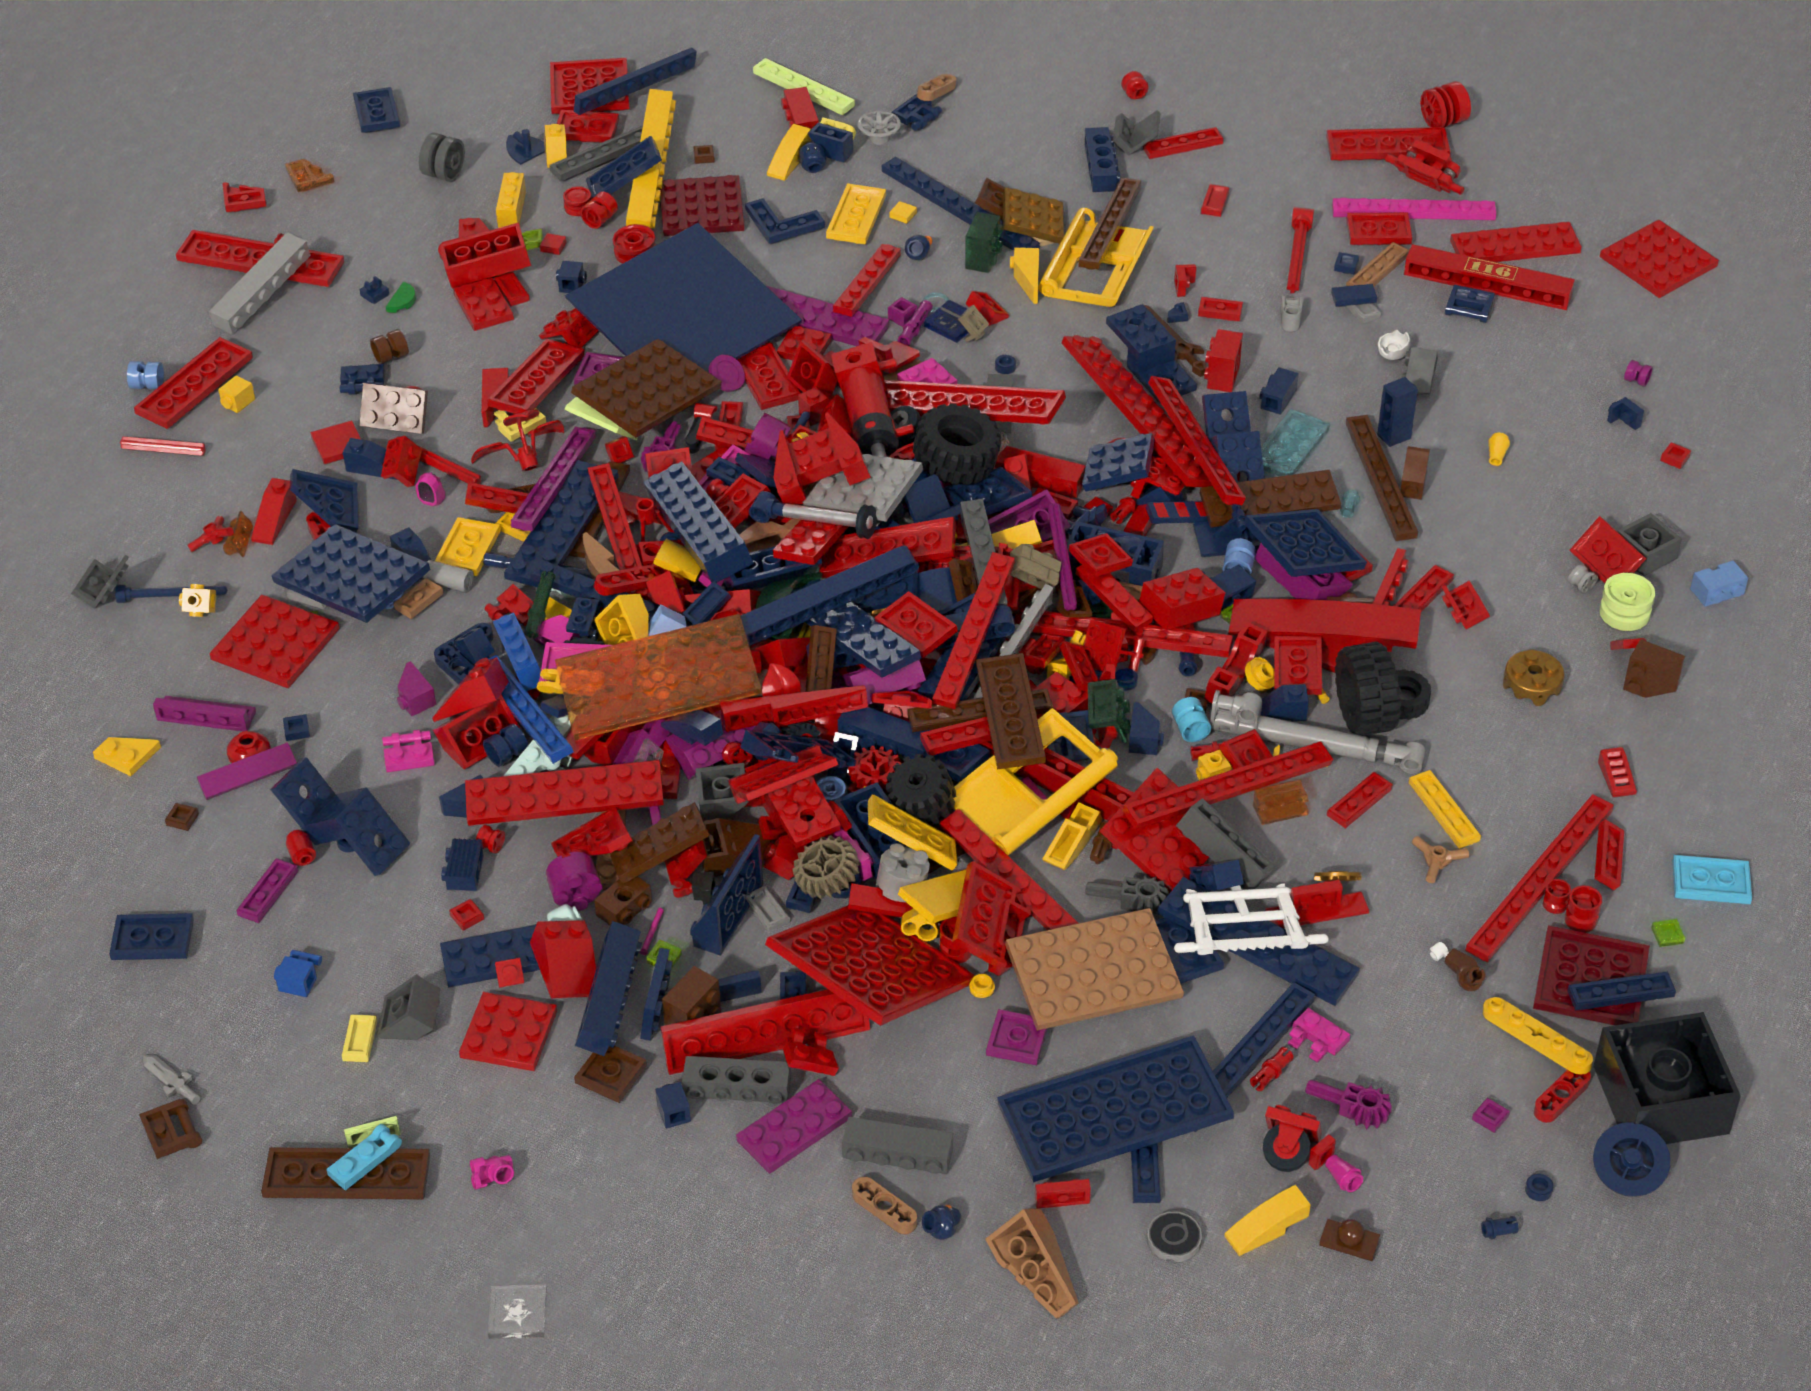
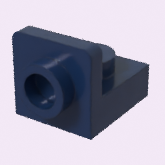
M1624 397L1610 405L1607 419L1609 423L1620 419L1634 430L1641 427L1644 410L1631 400Z

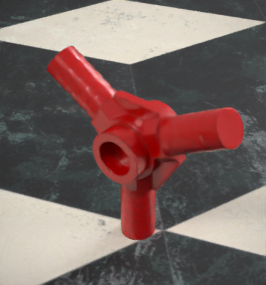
M217 516L214 522L204 526V533L187 546L193 552L206 543L217 544L224 537L232 536L234 534L233 528H223L222 525L225 520L222 516Z

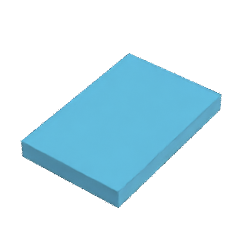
M1673 855L1674 898L1751 904L1752 891L1749 861Z

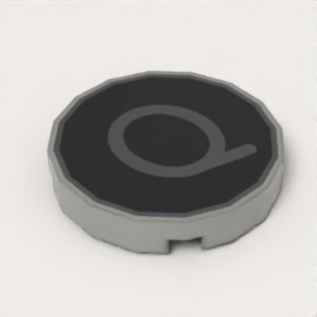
M1165 1212L1158 1215L1151 1221L1147 1232L1148 1245L1151 1251L1160 1259L1166 1261L1170 1259L1174 1260V1262H1182L1191 1259L1198 1252L1202 1242V1232L1197 1221L1181 1212Z

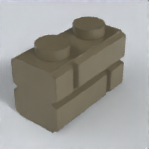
M1021 544L1011 551L1010 556L1015 557L1011 576L1040 589L1044 587L1045 583L1052 587L1058 584L1061 561L1054 559L1052 554L1041 553L1030 544Z

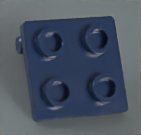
M1232 505V519L1223 526L1210 528L1208 521L1194 522L1193 528L1201 557L1225 555L1227 545L1231 540L1243 539L1242 531L1246 529V525L1243 522L1246 515L1245 511L1241 509V505Z

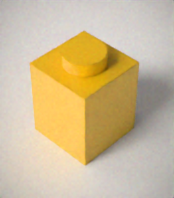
M237 375L218 389L222 406L236 413H239L255 400L252 383Z

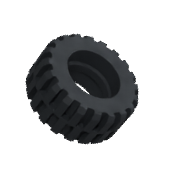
M943 404L939 405L937 409L935 407L930 409L921 417L914 440L913 453L916 461L922 462L924 472L927 471L929 476L935 474L941 482H951L952 485H958L959 483L970 485L971 482H980L990 475L995 467L1001 446V434L994 421H990L988 415L981 414L980 410L968 408L969 406L967 405L957 406V404H950L946 406ZM952 443H958L963 446L954 445Z
M1378 642L1342 648L1338 652V657H1336L1335 684L1337 686L1336 692L1340 710H1342L1346 726L1350 729L1351 733L1361 736L1392 731L1398 725L1401 715V693L1398 685V675L1396 674L1390 652H1387V648Z

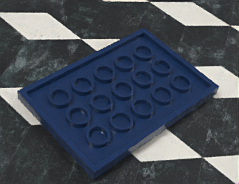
M334 524L305 549L296 554L289 562L280 567L271 577L273 582L368 623L431 569L428 562Z

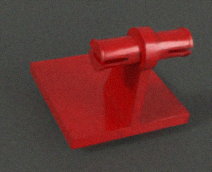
M1090 619L1083 647L1094 669L1103 671L1106 664H1114L1116 671L1119 655L1125 654L1131 656L1128 669L1138 672L1140 659L1144 656L1142 651L1145 639L1136 637L1133 651L1121 649L1126 629Z

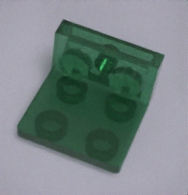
M1116 679L1089 682L1088 723L1090 728L1115 726L1122 743L1128 742L1127 734H1130L1131 725L1129 719H1127V713H1130L1129 699H1125L1123 687H1119Z

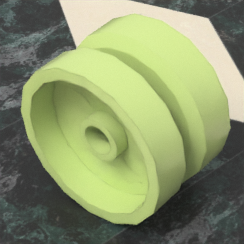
M1634 573L1613 575L1607 579L1604 585L1603 598L1599 608L1601 618L1612 628L1621 631L1641 629L1647 625L1651 617L1652 605L1655 599L1654 586L1643 576Z

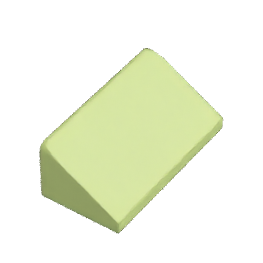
M397 1116L344 1129L348 1148L355 1147L373 1133V1130L379 1124L387 1126L391 1134L401 1135Z

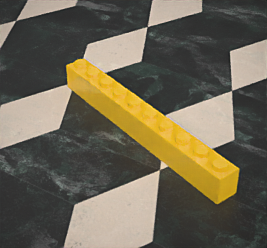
M649 89L640 142L652 136L662 161L633 179L626 226L638 224L655 229L656 217L653 215L658 214V203L656 202H660L661 190L658 189H662L663 177H660V175L664 176L665 164H663L667 161V151L665 150L669 149L670 140L667 137H671L672 125L669 124H673V112H675L676 100H673L672 91Z

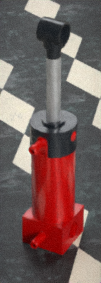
M873 342L831 354L835 374L845 400L853 440L858 444L862 454L889 457L899 447L898 437L914 432L912 424L899 428L895 427L886 397L887 388L882 371L896 367V359L892 358L879 362ZM902 500L890 515V518L894 521L900 520L905 515Z

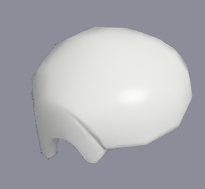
M1395 330L1392 333H1386L1381 336L1377 344L1381 356L1388 360H1400L1406 356V352L1410 349L1409 334L1407 332L1402 334Z

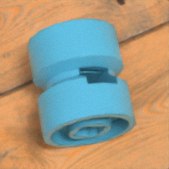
M1195 697L1183 698L1173 706V717L1185 741L1197 742L1209 735L1211 725L1199 699Z

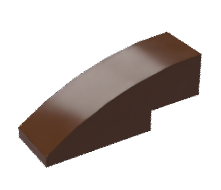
M1058 581V584L1053 589L1052 602L1060 614L1065 617H1092V611L1081 586H1077L1075 581L1073 583L1077 608L1068 611L1064 608L1060 581Z

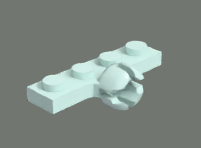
M572 713L561 718L554 716L550 718V721L564 738H566V735L579 720V717ZM532 740L504 776L539 773L542 770H566L559 765L561 763L569 767L572 757L566 756L552 764L536 742Z

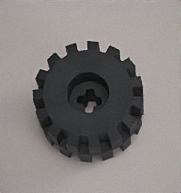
M915 754L914 759H910L909 756L903 758L904 763L901 765L896 763L893 766L895 772H889L887 776L889 783L886 784V790L892 804L926 824L928 822H932L933 825L939 823L938 818L941 816L946 818L950 814L948 808H954L955 805L953 798L956 797V790L947 769L939 759L936 761L932 755H927L926 758H923L922 754Z

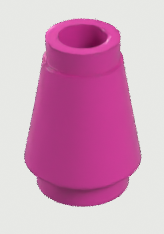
M1332 1155L1327 1159L1325 1166L1341 1190L1354 1192L1362 1185L1363 1176L1361 1175V1170L1337 1155Z

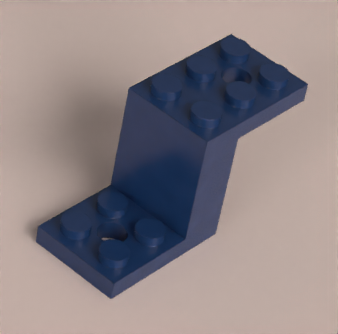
M307 757L302 758L270 789L301 829L309 835L314 845L346 839L374 876L380 875L410 844L367 787L335 794ZM301 786L307 789L306 798H303L299 793ZM376 834L379 835L382 840V844L380 847H377L374 843V837Z

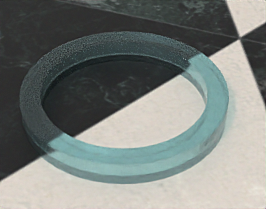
M930 293L923 298V300H927L931 297H941L946 301L941 307H933L931 311L934 312L942 311L940 310L942 307L947 308L949 305L948 297L942 293Z

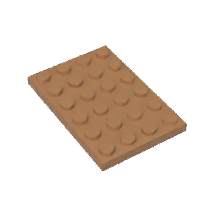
M1150 908L1006 939L1005 946L1037 1031L1183 998L1184 991Z

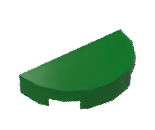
M403 282L386 305V312L397 313V310L405 307L406 310L409 309L416 300L414 288L410 284Z

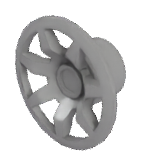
M888 111L868 112L861 116L858 121L859 130L863 134L870 136V141L877 145L887 143L889 136L895 134L901 126L900 119ZM881 114L888 115L884 120L881 119ZM877 115L875 121L869 116Z

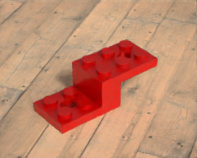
M767 759L745 768V773L777 760ZM813 776L758 797L775 828L783 825L795 848L841 830V824ZM807 815L814 817L811 821H804L801 818Z

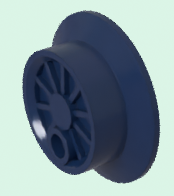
M1627 1122L1610 1127L1599 1137L1593 1152V1163L1600 1180L1609 1189L1624 1196L1637 1197L1652 1193L1663 1184L1670 1170V1153L1665 1141L1656 1131L1639 1123Z

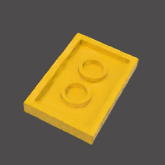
M457 517L435 561L472 570L474 576H478L484 565L485 553H490L501 531L500 525Z

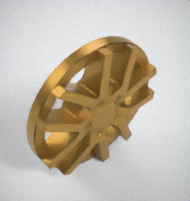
M1348 871L1315 872L1314 880L1356 881L1361 880L1362 874L1361 872Z

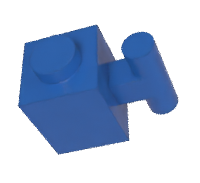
M292 950L290 957L285 956L282 963L275 969L274 979L277 982L278 991L307 997L317 979L314 965H321L322 956Z

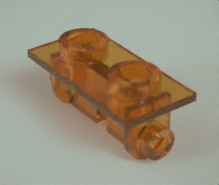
M239 511L238 518H234L230 522V527L233 528L234 534L226 538L223 550L227 555L239 552L244 557L253 525L251 520L242 511Z

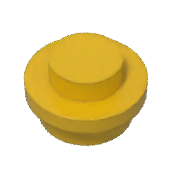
M978 974L970 981L969 990L975 997L987 998L994 993L995 984L987 974Z

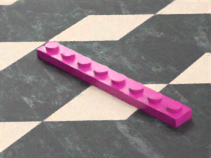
M1333 198L1332 201L1333 217H1347V213L1408 212L1409 219L1496 220L1495 201Z

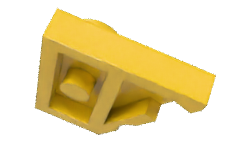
M108 737L93 751L94 759L132 776L161 748L160 741L154 739Z

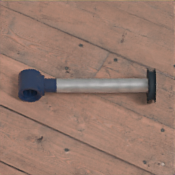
M767 491L759 492L749 509V515L760 523H766L770 518L776 519L778 516L851 526L856 527V533L859 538L864 537L866 539L871 538L877 523L876 509L872 505H862L857 514L780 503L772 493Z

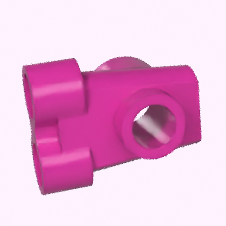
M510 1155L492 1156L489 1159L480 1157L470 1160L471 1182L475 1190L487 1187V1183L493 1181L498 1184H506L514 1176L513 1162Z

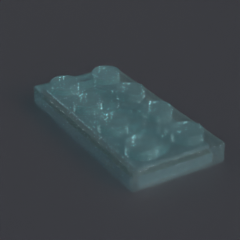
M1290 409L1261 446L1264 471L1277 476L1296 474L1327 434L1330 423Z

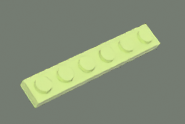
M765 58L753 67L754 74L783 88L807 87L811 101L838 114L844 115L855 106L854 99Z

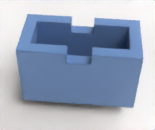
M1734 561L1718 565L1717 569L1713 571L1707 568L1695 572L1690 590L1706 607L1744 595L1748 577Z

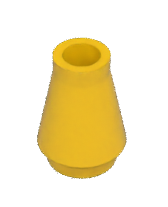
M1498 432L1494 433L1488 440L1489 463L1494 466L1502 464V460L1510 446L1509 437L1504 433Z

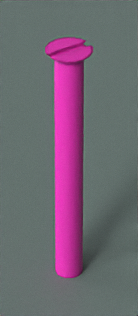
M658 908L642 949H640V954L648 955V948L664 909Z

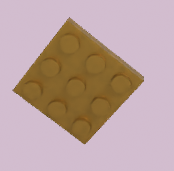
M1005 187L1003 192V230L1060 244L1064 237L1063 202Z

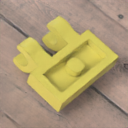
M498 410L494 412V415L498 417L495 420L498 430L508 440L512 442L521 437L517 423L510 426L504 425L503 420L508 417L505 411ZM539 411L537 417L521 422L524 435L534 430L537 426L546 423V416Z

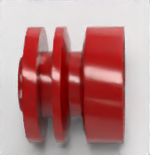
M1458 81L1425 90L1421 95V112L1430 128L1447 127L1451 124L1466 121L1470 117L1471 101L1466 88Z

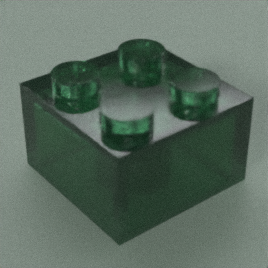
M976 212L965 236V269L989 273L992 265H996L997 254L1001 253L1003 241H1000L1003 232L1000 216Z

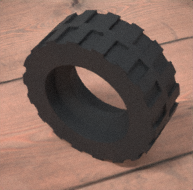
M1406 669L1395 670L1398 675L1400 689L1410 690L1416 694L1415 699H1400L1401 715L1399 719L1411 720L1412 718L1420 717L1429 708L1431 685L1420 673H1415L1412 670L1407 671Z

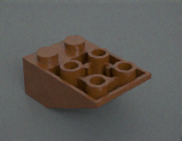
M721 818L704 821L710 836L703 839L707 857L701 862L704 872H714V877L724 875L725 870L731 867L734 860L755 834L760 835L762 868L764 867L766 860L764 852L770 843L773 844L772 840H763L759 825Z

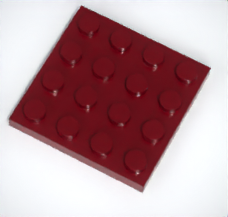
M739 175L663 180L660 195L664 236H674L696 223H699L709 233L744 231Z
M1548 925L1533 1009L1615 1026L1638 1022L1641 1002L1575 1011L1567 990L1568 985L1645 975L1650 945Z

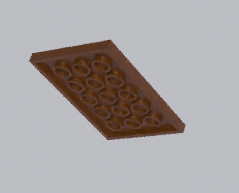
M656 339L572 386L571 393L637 438L720 389L722 381L663 341Z

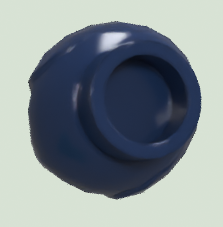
M922 235L911 236L905 242L906 255L913 260H922L929 253L932 238Z
M950 1205L935 1206L930 1211L924 1213L922 1217L923 1230L926 1233H930L936 1239L944 1240L950 1238L955 1234L956 1229L954 1226L961 1221V1213L957 1208Z

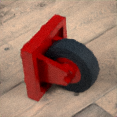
M1276 1105L1275 1108L1268 1106L1265 1118L1267 1127L1270 1130L1263 1140L1265 1159L1273 1168L1279 1171L1291 1172L1298 1170L1306 1164L1310 1157V1141L1320 1142L1322 1136L1321 1123L1317 1121L1316 1116L1308 1113L1297 1115L1291 1113V1109L1285 1106Z

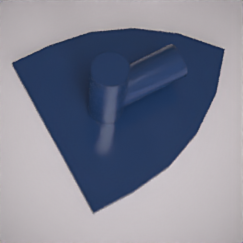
M528 129L522 130V134L516 131L513 135H508L506 141L508 154L520 165L545 153L544 142L531 137Z

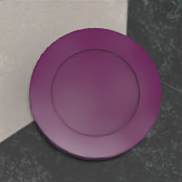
M719 355L709 365V373L722 381L720 390L734 392L743 385L745 373L742 365L734 357Z

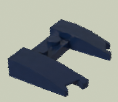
M745 730L741 749L750 754L797 763L799 756L795 753L819 745L822 754L837 759L838 765L834 767L843 768L855 766L856 764L854 758L827 739Z

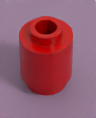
M294 830L287 835L286 847L293 863L298 866L310 864L316 857V851L309 835L303 830Z

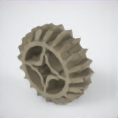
M830 835L827 840L821 837L818 842L812 841V845L809 847L804 846V852L797 853L798 859L793 861L794 868L792 870L797 885L805 894H809L812 898L818 896L821 900L825 895L832 898L833 893L836 892L841 895V889H849L848 883L855 882L854 875L859 874L858 866H860L857 857L858 854L855 848L840 836L835 839Z

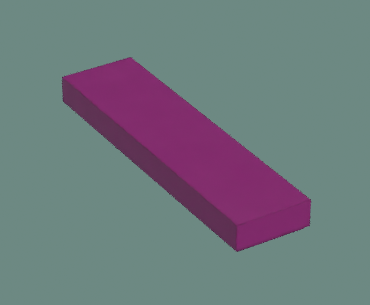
M287 742L197 776V781L205 799L208 800L290 769L297 762Z

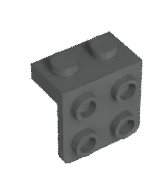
M1156 110L1136 125L1123 113L1119 114L1115 120L1114 144L1128 155L1134 151H1139L1144 144L1155 140L1158 136L1161 113Z
M125 555L114 571L94 559L71 594L94 609L99 602L104 604L129 567L126 564L129 557Z

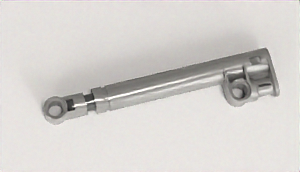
M1220 690L1215 691L1211 710V730L1241 735L1255 729L1262 740L1300 748L1321 741L1329 754L1359 760L1365 759L1374 763L1376 759L1384 760L1383 763L1400 766L1404 772L1409 774H1417L1422 769L1426 751L1420 743L1409 742L1406 745L1387 742V745L1380 744V739L1367 738V736L1261 716L1262 699L1257 694L1245 693L1242 696L1236 695L1232 697L1220 694Z

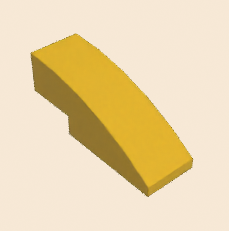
M796 124L790 127L775 152L767 171V176L784 181L800 163V149L811 142L808 134L811 130L810 128Z
M1078 802L1070 818L1064 820L1045 853L1043 861L1065 871L1082 852L1102 821L1100 811Z
M1295 1184L1252 1210L1225 1232L1224 1236L1238 1256H1241L1284 1235L1287 1227L1308 1218L1311 1204Z

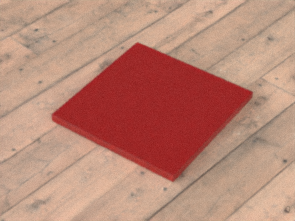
M848 905L769 936L765 943L767 947L880 1026L968 987L970 981L975 976L936 948L921 940L918 936L905 935L901 931V925L889 916L848 909Z

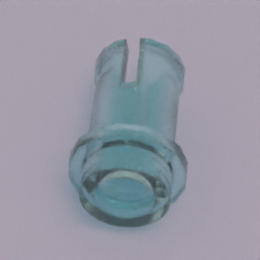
M1347 490L1342 496L1343 504L1340 513L1345 518H1351L1354 515L1355 507L1360 501V496L1355 490Z

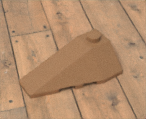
M1041 1209L1021 1210L985 1239L997 1262L1003 1268H1007L1021 1285H1025L1034 1294V1298L1056 1319H1059L1079 1304L1056 1236Z

